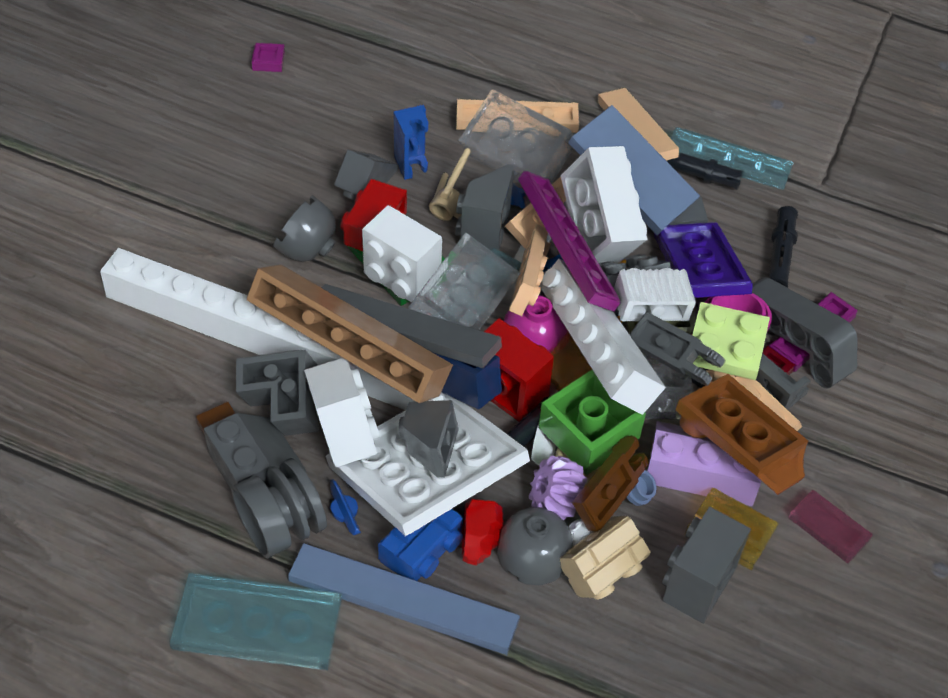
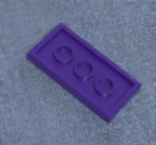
M717 222L668 225L658 235L654 233V237L665 260L670 262L671 269L686 270L694 298L752 294L753 283Z

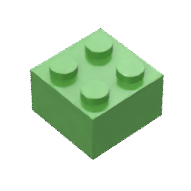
M592 369L542 402L539 429L571 461L583 466L584 474L587 476L605 462L613 452L612 448L615 444H618L620 439L631 435L635 436L637 440L640 439L646 413L642 415L611 399Z

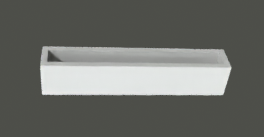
M558 259L552 268L545 272L540 283L542 291L551 301L554 310L610 398L643 415L666 388L615 313L588 303L566 263Z

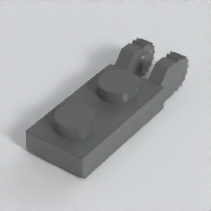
M649 312L643 315L629 334L641 352L683 375L686 373L695 381L706 386L712 381V377L707 371L693 364L696 358L700 356L711 365L719 368L725 363V359L721 354L705 346L700 339Z

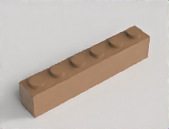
M283 265L258 268L246 299L247 301L418 403L440 396L453 364Z

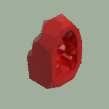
M472 499L465 504L462 522V561L477 566L485 558L490 557L491 551L498 546L503 525V507L497 502Z

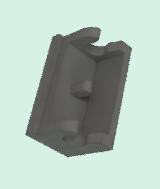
M762 353L756 380L788 410L807 394L809 388L806 386L811 380L804 376L796 382Z

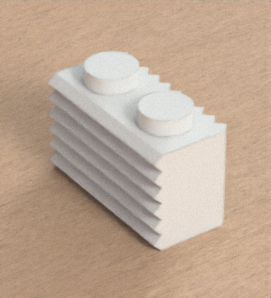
M637 268L622 269L619 271L614 290L621 302L617 307L620 321H640L646 312L664 321H689L696 303L685 269L680 271L671 268L656 269L654 271L652 269L646 271L645 269L640 270Z

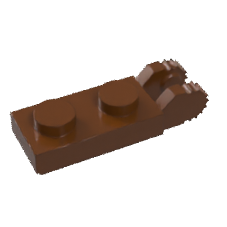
M635 436L624 437L620 439L618 444H615L612 448L613 452L572 502L588 531H601L639 482L638 478L644 472L645 467H648L649 460L644 453L633 455L639 447V442Z

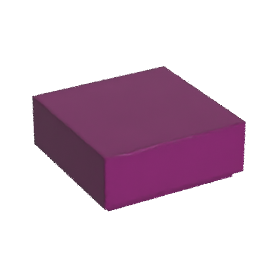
M255 43L252 71L282 72L285 56L284 44Z

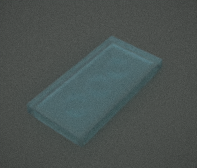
M189 573L170 640V646L172 650L328 670L342 604V593Z

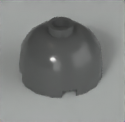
M310 196V204L305 201L295 211L282 229L287 235L283 241L276 238L273 247L288 258L301 262L311 261L319 254L325 257L336 244V241L332 239L336 230V220L331 210L316 197Z
M541 507L526 508L516 512L505 522L500 532L497 556L502 568L507 573L509 570L513 575L517 576L519 582L528 585L551 583L561 577L563 571L559 558L573 547L572 534L567 523L555 512Z

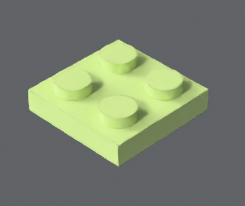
M701 302L692 336L700 339L705 346L721 354L725 359V363L719 368L698 356L693 364L697 367L756 380L770 317Z

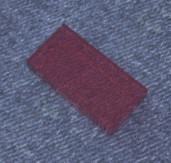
M814 490L789 515L791 521L848 564L870 542L873 536L872 533Z

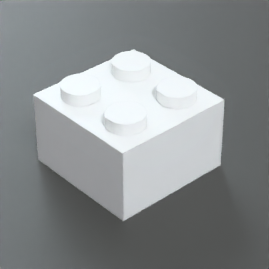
M389 205L362 229L364 273L372 281L381 283L391 289L399 298L407 299L415 305L441 281L442 237Z
M340 358L304 370L335 468L377 454L374 439L380 438L374 417H372L371 405L358 368L351 370L348 361Z

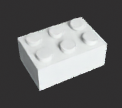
M624 146L588 148L561 175L569 214L598 263L614 261L615 264H618L647 240V228L642 220L638 204L639 196L634 188L631 176V164L627 159Z

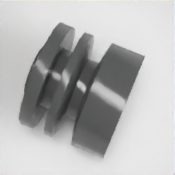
M293 458L283 461L280 465L281 470L275 466L268 469L269 488L260 477L254 475L234 485L231 489L236 509L247 533L259 552L267 559L290 548L292 544L289 528L299 539L305 540L309 538L310 530L317 534L327 527V519L318 491L302 466Z

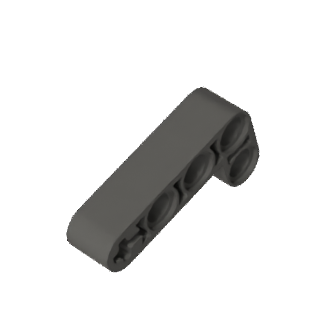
M763 277L753 283L752 293L762 298L771 310L772 320L769 330L810 354V372L813 379L821 387L831 388L856 371L857 333L847 320L768 277Z

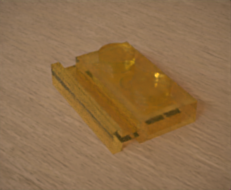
M712 487L695 513L694 518L702 519L710 506L751 528L739 564L752 570L774 535L779 523Z

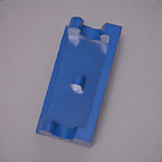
M424 105L394 111V158L397 165H399L404 180L413 178L411 164H419L424 173L428 170V162L424 154L425 132L428 131L429 122Z

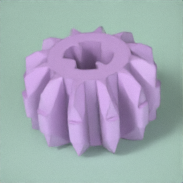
M551 456L548 460L543 459L539 470H534L535 477L530 483L532 491L529 494V499L532 500V507L546 508L558 514L563 520L567 517H573L576 509L572 502L587 482V477L583 475V466L562 456Z

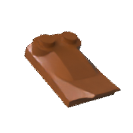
M726 374L709 383L708 386L705 385L679 399L675 410L681 415L679 423L684 432L695 438L708 437L777 495L805 477L803 460L808 440L730 374Z

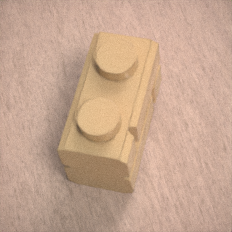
M616 516L610 518L601 531H593L559 559L561 569L569 578L568 581L576 595L599 600L614 591L613 583L621 577L628 578L638 573L643 567L640 562L646 559L651 552L643 538L639 536V531L633 520L628 516Z

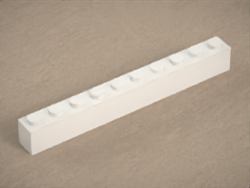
M117 248L100 270L107 298L255 354L267 355L306 350L318 365L342 358L247 301L248 295L129 251ZM348 361L351 370L358 368L367 396L404 410L407 409L409 402L414 401Z

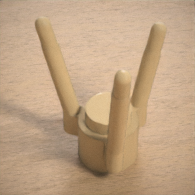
M469 148L464 150L448 182V174H442L434 198L429 204L432 214L441 220L448 221L453 216L456 218L462 216V214L456 213L460 193L453 186L471 152Z

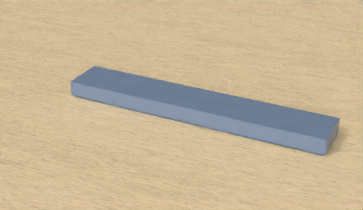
M304 543L288 574L289 582L505 655L508 654L520 620V615Z

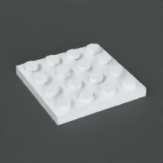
M441 392L439 397L428 401L452 400L459 427L445 477H436L409 454L406 441L401 439L399 434V420L401 417H404L406 410L377 426L380 438L374 439L377 454L336 468L331 453L326 455L329 467L403 535L407 536L530 461L528 450L470 406Z

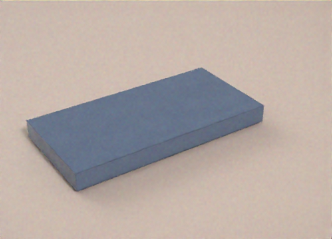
M613 105L588 123L568 141L580 156L590 147L624 146L627 159L631 164L634 188L639 196L638 204L642 220L656 235L663 231L700 197Z

